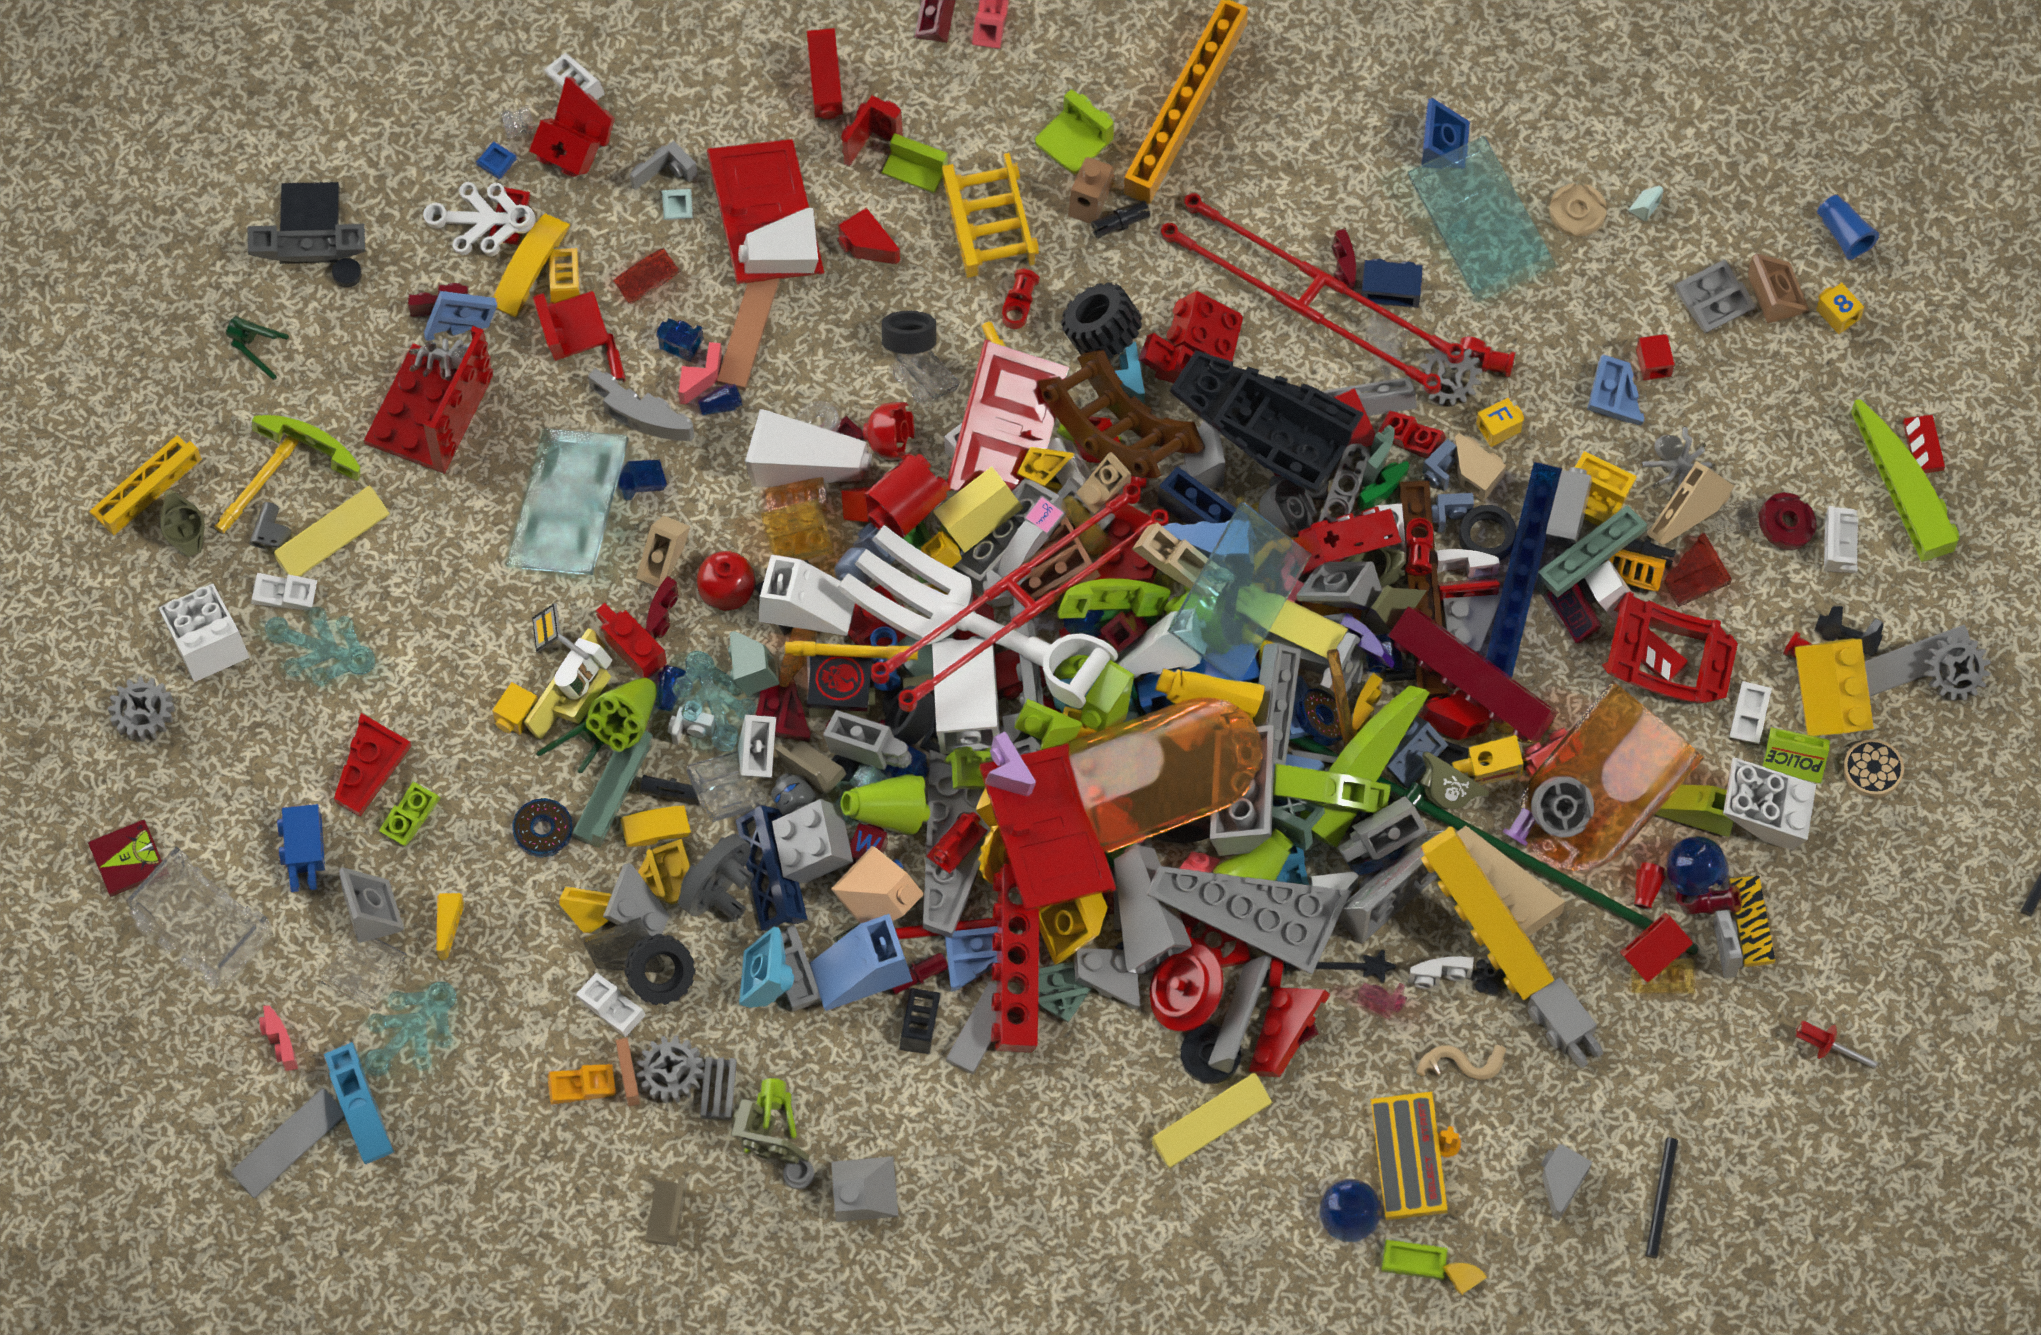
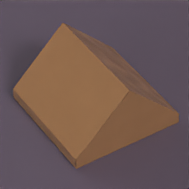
M1757 253L1752 256L1747 275L1767 324L1810 312L1790 262Z

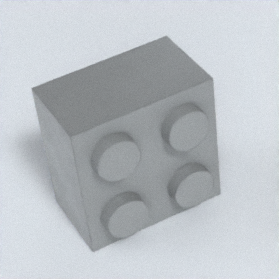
M819 799L772 821L783 877L800 883H808L853 862L841 806Z

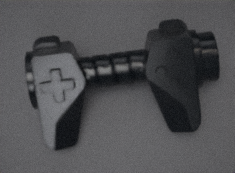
M1833 605L1829 615L1820 614L1814 631L1819 632L1824 640L1835 641L1838 636L1846 639H1861L1863 652L1866 655L1871 656L1877 653L1883 634H1881L1884 627L1883 621L1875 618L1867 630L1861 632L1842 625L1843 606Z

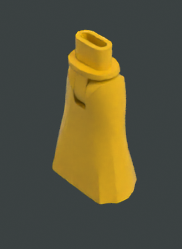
M1163 668L1155 690L1167 694L1166 699L1171 700L1179 707L1212 722L1224 730L1250 728L1252 726L1253 717L1256 716L1263 699L1265 686L1217 678L1196 672H1181L1179 669L1173 672Z

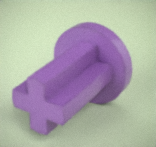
M1523 808L1510 830L1505 828L1503 833L1526 847L1528 842L1525 841V838L1535 824L1532 812Z

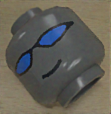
M790 773L782 775L776 780V786L771 793L774 803L783 816L816 801L813 789L802 775H791Z

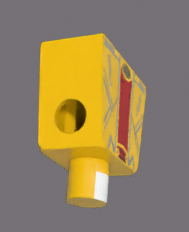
M1514 735L1472 746L1468 750V758L1454 761L1452 766L1467 777L1473 776V780L1479 785L1522 777L1523 760L1517 736ZM1486 762L1489 763V765L1483 766L1480 763Z

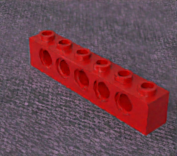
M1003 864L998 873L994 874L993 891L998 892V903H994L993 921H997V933L993 934L992 950L997 951V963H993L992 981H997L996 993L992 994L991 1009L996 1011V1023H992L991 1041L996 1042V1051L1032 1053L1038 1047L1039 908L1025 912L1023 902L1022 904H1014L1010 900L1009 893L1014 892L1019 895L1020 893L1011 865ZM1010 922L1019 924L1022 934L1012 933L1008 924ZM1008 953H1017L1021 957L1022 963H1012L1008 958ZM1008 983H1017L1021 988V994L1011 993L1008 989ZM1007 1013H1017L1021 1019V1024H1012L1007 1018Z

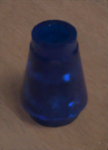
M726 383L703 396V398L698 399L703 416L737 411V407L743 406L736 383L732 385Z
M664 665L662 671L658 672L656 708L669 712L673 711L687 682L685 678L687 672L685 670Z

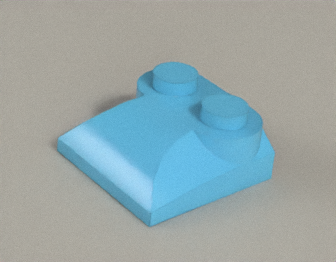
M774 926L744 950L739 1004L748 1008L768 1006L793 985L794 974L792 973L791 966L786 964L783 938L778 927Z

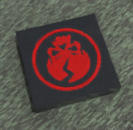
M822 655L812 657L807 708L868 712L873 658Z

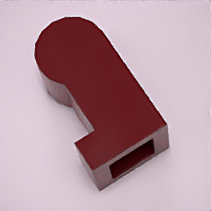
M1130 610L1126 614L1123 612L1119 613L1100 631L1117 652L1120 653L1148 630L1149 626L1143 616H1135L1133 611Z

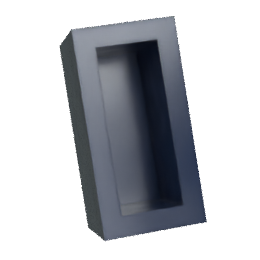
M1383 259L1365 260L1361 295L1378 305L1419 308L1423 265H1417L1410 261L1395 263L1387 262Z

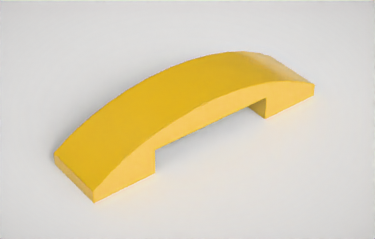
M546 213L538 219L519 245L496 289L493 298L496 299L497 310L515 318L518 316L530 295L529 290L553 249L558 248L571 225Z

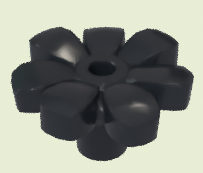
M1484 959L1477 961L1476 967L1479 971H1472L1471 980L1479 981L1475 986L1479 993H1483L1488 989L1489 995L1495 996L1498 995V987L1507 989V985L1503 980L1506 974L1502 968L1496 970L1490 960L1489 964Z

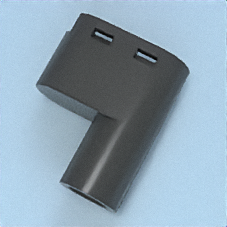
M270 502L262 504L249 542L251 546L265 549L266 545L279 548L289 541L292 530L275 523L280 509L276 504Z

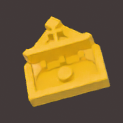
M682 839L653 848L652 850L648 849L646 852L647 856L638 871L656 898L670 905L678 903L682 881L691 866Z

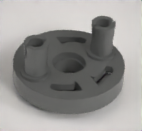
M731 834L725 838L722 837L701 859L697 866L692 864L688 869L680 888L679 906L693 917L705 913L711 907H716L730 918L732 922L738 921V918L740 919L744 914L746 907L730 896L727 890L733 883L743 890L745 885L748 886L752 881L754 874L744 868L750 855V844L737 834Z

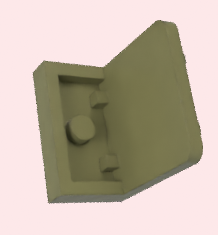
M741 1099L740 1106L734 1113V1126L731 1133L732 1136L741 1141L740 1146L753 1150V1155L765 1159H770L771 1155L780 1156L781 1161L798 1165L799 1160L809 1161L810 1155L790 1141L771 1137L776 1117L771 1115L769 1127L767 1129L763 1128L764 1109L753 1101Z

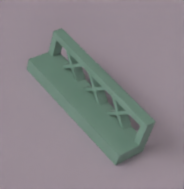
M1628 505L1538 571L1537 590L1542 595L1550 590L1556 597H1559L1647 531V523Z
M645 731L641 740L632 747L625 748L620 752L614 750L573 831L572 837L595 847H601L652 746L653 734Z
M1213 775L1209 778L1206 784L1212 785ZM1273 795V800H1284L1287 802V805L1272 806L1271 833L1274 829H1277L1294 846L1307 851L1313 844L1311 829L1325 814L1324 807L1316 803ZM1304 810L1311 812V815L1306 820L1294 814V812Z

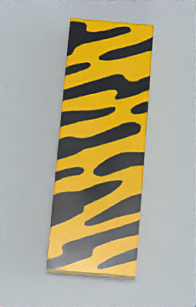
M1760 876L1729 879V887L1736 885L1741 893V910L1734 913L1744 967L1774 964L1775 956Z

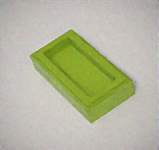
M1385 1239L1381 1272L1444 1280L1445 1270L1443 1267L1446 1266L1448 1248Z

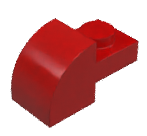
M1151 333L1146 337L1138 360L1156 371L1155 378L1175 383L1194 354V351L1184 345L1175 347L1155 333Z

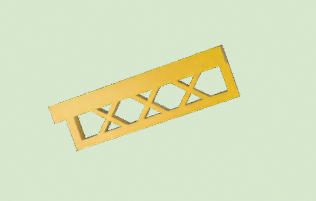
M176 435L90 510V514L115 536L202 460L198 448L191 441L186 443ZM178 445L181 449L168 459V453ZM159 467L149 477L146 478V472L150 468ZM130 486H137L126 497H124V492L127 488H129ZM108 505H115L104 516L100 513Z

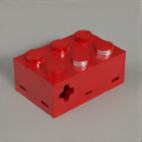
M1373 507L1362 511L1361 515L1346 514L1336 518L1334 522L1328 523V520H1323L1310 525L1311 528L1299 531V537L1289 542L1299 575L1310 574L1328 562H1343L1348 557L1400 544L1402 541L1391 508L1380 511L1379 507Z

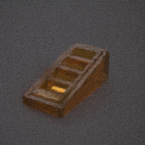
M823 477L765 489L768 517L827 511ZM811 491H816L817 499L811 500ZM804 492L805 501L799 502L798 493ZM786 494H792L793 504L787 505ZM775 495L781 496V507L776 508Z
M793 627L789 642H816L817 631ZM784 654L779 681L781 687L789 685L807 662V656Z

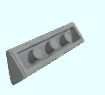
M1409 377L1322 391L1335 397L1355 388L1367 416L1385 414L1390 410L1398 412L1417 408L1416 392Z
M1961 625L1865 661L1869 697L1925 677L1924 672L1930 670V666L1925 664L1924 660H1932L1933 658L1929 653V649L1938 650V640H1943L1948 644V636H1955L1957 642L1960 636H1967L1968 644L1971 640L1966 626ZM1954 648L1946 653L1955 655L1962 648Z
M1280 643L1264 645L1259 684L1264 685L1265 690L1262 702L1253 721V727L1271 725L1275 727L1274 767L1275 764L1286 765L1301 654L1300 649Z
M1265 955L1245 963L1208 1063L1210 1067L1227 1073L1231 1072L1271 961L1270 956Z
M322 1088L231 1171L233 1178L255 1199L345 1117L342 1108Z

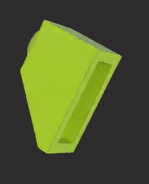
M1112 660L1108 661L1085 697L1086 703L1082 709L1080 722L1105 736L1125 721L1134 674Z

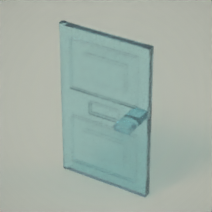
M1484 135L1408 171L1407 175L1478 302L1549 268L1553 269L1556 267L1554 259Z
M543 429L506 567L593 575L629 440L627 435Z
M1241 502L1170 625L1168 632L1228 678L1241 681L1312 554L1245 502Z

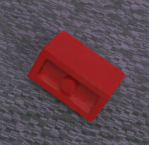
M1664 912L1619 953L1646 982H1650L1688 949L1693 942L1674 919Z

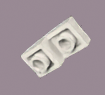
M1443 957L1419 963L1411 967L1408 983H1415V986L1420 989H1431L1433 986H1439L1441 975H1447V979L1452 981H1463L1465 978H1471L1474 957Z

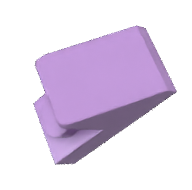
M1006 732L995 736L990 753L995 764L1000 767L988 773L985 783L989 786L1024 796L1032 794L1036 781Z

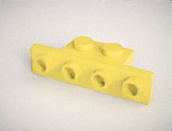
M587 629L581 639L598 644L603 649L605 648L604 642L592 629ZM600 668L592 681L589 682L587 692L581 698L575 700L569 699L556 685L554 677L526 717L524 724L538 739H543L557 717L579 724L588 712L592 702L599 696L612 676L607 670Z

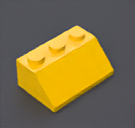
M1851 638L1795 647L1807 735L1843 734L1874 729L1862 640Z

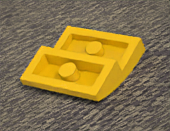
M1584 451L1575 465V468L1586 470V475H1591L1592 478L1584 519L1600 526L1621 510L1637 476Z

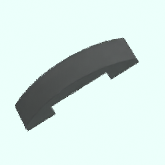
M335 224V230L277 231V226H247L248 255L280 261L309 262L340 259L365 252V224Z

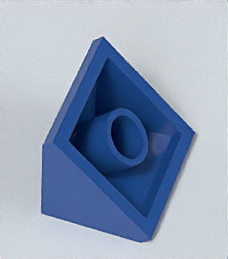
M1434 98L1428 99L1421 168L1465 172L1470 121Z

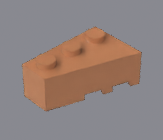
M1067 517L1060 522L1061 526L1043 543L1030 560H1033L1075 530ZM1076 537L1037 565L1021 583L1020 587L1037 601L1051 590L1055 591L1090 566L1093 561L1080 538ZM1095 570L1077 584L1094 580L1101 575L1098 570ZM1065 593L1059 596V600L1064 597Z

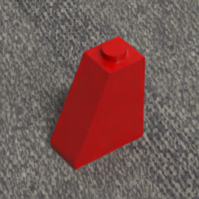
M835 28L806 31L815 118L821 117L825 120H831L838 115H843Z

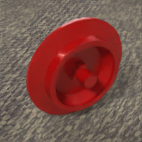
M1191 944L1192 947L1182 953L1168 957L1160 966L1156 967L1151 979L1149 993L1153 1014L1163 1026L1173 1031L1186 1032L1204 1024L1216 1010L1222 996L1223 971L1220 962L1211 950L1198 944Z

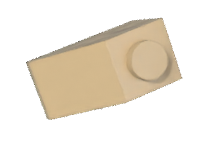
M664 515L652 524L636 578L660 587L667 575L670 577L684 549L690 526Z

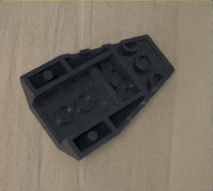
M1195 350L1171 387L1170 393L1196 416L1242 449L1261 466L1314 494L1320 493L1344 454L1364 413L1313 386L1304 383L1301 386L1287 383V378L1278 375L1275 376V379L1258 374V369L1247 367L1246 370L1233 366L1232 361Z

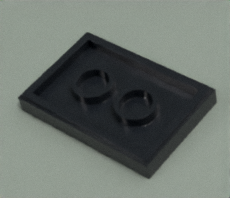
M339 182L281 183L280 231L335 230V224H339ZM338 259L309 262L279 260L280 264L336 263Z

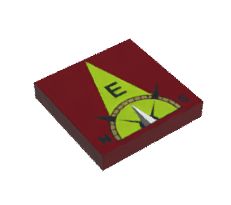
M145 819L88 842L110 897L167 874Z

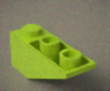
M1650 783L1642 807V811L1726 837L1730 836L1734 824L1733 820L1723 814L1727 790L1711 785Z

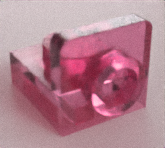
M1364 982L1358 992L1357 1003L1390 1019L1393 1012L1400 1013L1407 1000V997L1404 996L1406 985L1399 983L1391 997L1384 988L1374 984L1371 986Z

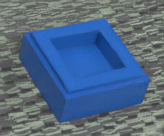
M493 141L476 161V164L500 180L517 160V156Z

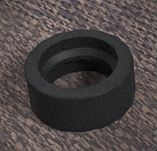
M920 311L891 313L882 320V345L887 350L900 354H918L931 350L936 345V319Z
M1480 505L1471 509L1464 516L1459 531L1460 546L1463 550L1490 554L1498 557L1499 561L1505 559L1510 554L1516 539V524L1513 518L1503 508L1494 505ZM1480 520L1495 521L1505 531L1504 542L1495 548L1478 546L1470 537L1472 526Z
M912 685L903 688L896 695L885 718V726L890 727L894 738L905 742L907 746L918 743L925 736L935 716V698L930 693L917 701V706L912 711L906 712L899 707V694L904 690L916 688V686ZM905 699V700H903L904 702H907V703L912 702L911 699Z

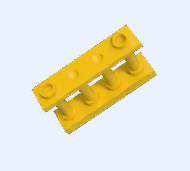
M1010 153L1004 154V168L965 176L956 174L953 164L942 166V179L967 278L978 276V266L983 265V262L1021 254L1027 255L1029 266L1035 265V255L1039 254L1038 242L1036 237L1031 238L1017 184V180L1020 179L1017 162L1012 163ZM1004 179L1008 180L1010 193L970 201L967 198L962 199L960 191H964V187ZM1014 204L1016 218L976 226L973 223L968 224L966 216H969L970 212ZM1020 229L1023 239L1022 243L982 251L979 248L974 249L973 241L976 240V237Z

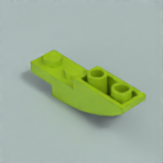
M1275 764L1273 795L1372 814L1388 806L1391 785L1338 773Z

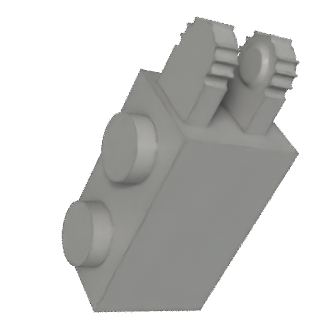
M836 710L823 734L831 753L883 770L887 764L895 767L899 766V768H907L912 763V756L908 751L907 744L894 738L890 727Z
M1561 977L1530 996L1528 1013L1537 1025L1541 1023L1548 1031L1546 1033L1547 1039L1555 1049L1560 1047L1564 1054L1568 1052L1580 1068L1588 1065L1585 1055L1577 1046L1583 1042L1593 1056L1600 1057L1603 1055V1049L1593 1036L1597 1024Z

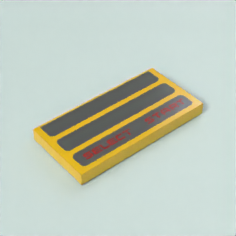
M1432 1091L1371 1099L1386 1220L1448 1213Z

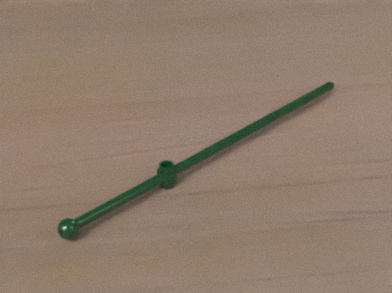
M1306 736L1289 740L1312 753L1336 757L1340 755ZM1381 776L1376 781L1391 785L1390 793L1395 791L1401 798L1405 796L1415 806L1417 811H1422L1450 827L1453 826L1457 831L1467 826L1506 857L1643 930L1654 922L1426 801L1424 798L1426 792L1423 786L1412 782L1409 789H1404ZM1693 942L1685 952L1691 955L1696 954L1699 949L1698 945Z

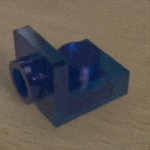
M660 460L628 461L617 478L618 487L622 490L625 500H632L636 492L663 491L667 486Z

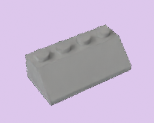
M1025 478L1012 491L1024 508L964 553L959 547L962 559L952 568L969 577L972 586L983 595V582L987 581L986 571L992 570L997 574L1007 546L1023 524L1024 516L1041 495L1062 509L1066 514L1065 517L1068 518L1071 524L1077 519L1061 496ZM1059 523V524L1057 525V527L1053 530V532L1049 535V537L1061 526L1060 523Z
M1274 725L1214 731L1210 840L1219 856L1250 853L1271 837L1275 746Z

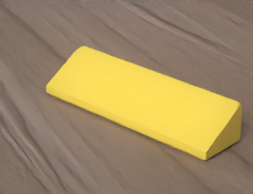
M368 486L274 551L276 561L287 574L300 577L387 517L390 513L374 489Z
M1251 582L1248 588L1238 587L1233 611L1234 615L1322 657L1333 660L1337 646L1343 640L1348 628Z
M1253 1073L1153 1136L1152 1145L1167 1166L1171 1168L1272 1104V1101L1256 1073Z

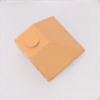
M873 846L831 888L860 924L890 914L892 921L904 916L924 895L906 871Z

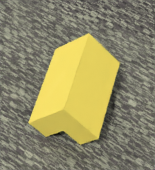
M990 467L933 512L965 553L1024 507L994 468Z

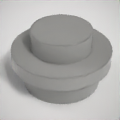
M801 1160L798 1161V1165L787 1163L783 1169L784 1181L794 1189L806 1188L814 1179L812 1164L809 1161Z

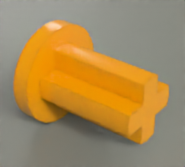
M1448 1126L1447 1130H1441L1438 1133L1440 1155L1443 1157H1453L1461 1149L1459 1133L1453 1132L1454 1127Z

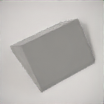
M343 867L339 870L343 896L358 943L398 933L404 929L388 879Z

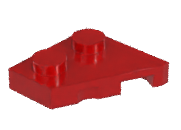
M566 76L554 120L600 141L601 146H607L615 118L606 109L601 108L598 101L576 83L577 80L575 78Z

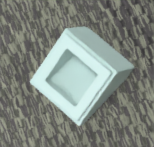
M1657 186L1644 190L1628 211L1643 221H1647L1661 203L1663 188Z
M691 188L662 190L664 220L693 218Z

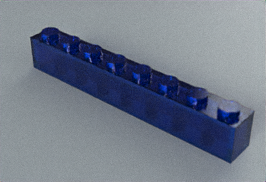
M1537 462L1533 463L1486 655L1488 661L1512 678L1547 537V526L1563 469Z

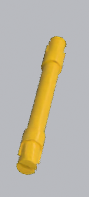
M287 435L275 449L272 457L240 496L224 511L217 524L214 525L217 531L224 534L243 513V509L275 470L291 455L294 448L298 445V440Z
M786 641L785 654L811 657L822 655L883 658L889 660L897 653L904 652L911 646L888 645V647L823 644L813 641ZM918 651L908 657L907 661H918Z

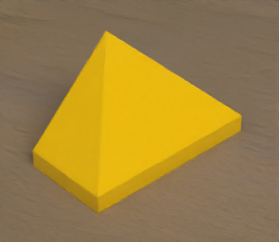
M565 887L559 899V905L582 932L591 934L609 921L603 915L612 894Z

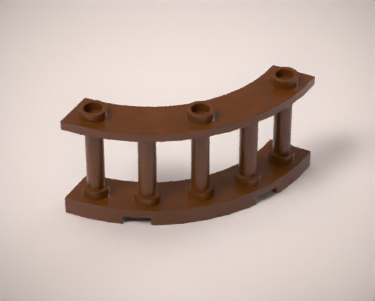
M1104 350L1087 352L1077 357L1081 369L1064 380H1061V377L1058 376L1037 381L1042 391L1043 399L1049 404L1069 434L1084 450L1101 462L1108 453L1112 452L1128 469L1131 476L1158 478L1162 475L1157 463L1175 452L1198 453L1205 448L1194 421H1178L1168 417L1160 419L1154 416L1153 410L1143 404L1137 397L1130 398L1120 387L1123 382L1114 371ZM1088 379L1099 398L1079 409L1070 397L1068 390ZM1106 407L1120 421L1101 432L1087 418ZM1128 429L1142 438L1131 446H1126L1113 440ZM1159 446L1160 448L1152 452L1150 447Z

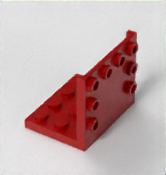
M472 326L470 330L472 341L458 369H451V377L445 376V368L440 367L438 360L434 359L432 367L427 368V356H423L421 366L414 365L420 349L429 352L433 350L412 343L364 438V444L445 474L493 378L494 370L491 368V356L488 353V342H486L484 330Z

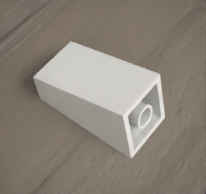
M973 636L969 640L959 641L946 638L932 643L934 677L980 645L986 638ZM994 645L988 647L935 686L936 731L941 754H951L955 748L963 746L972 747L973 751H983L985 748H990L994 737L1000 734Z

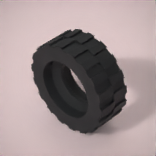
M663 934L648 935L643 940H638L635 943L636 945L630 948L629 955L624 963L626 965L624 973L628 979L629 986L637 996H640L645 1002L649 1001L654 1005H667L669 1002L678 1001L682 995H686L688 988L694 982L693 976L696 969L693 965L695 964L693 957L678 939L676 940L673 936H664ZM656 955L670 957L675 967L671 979L662 984L652 983L645 974L647 962Z

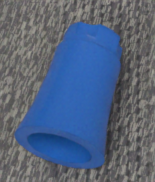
M1838 195L1829 197L1817 210V213L1823 219V224L1834 236L1848 260H1852L1870 250L1879 238V232L1866 223L1849 203Z

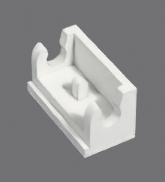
M1829 506L1825 516L1824 571L1857 573V510Z

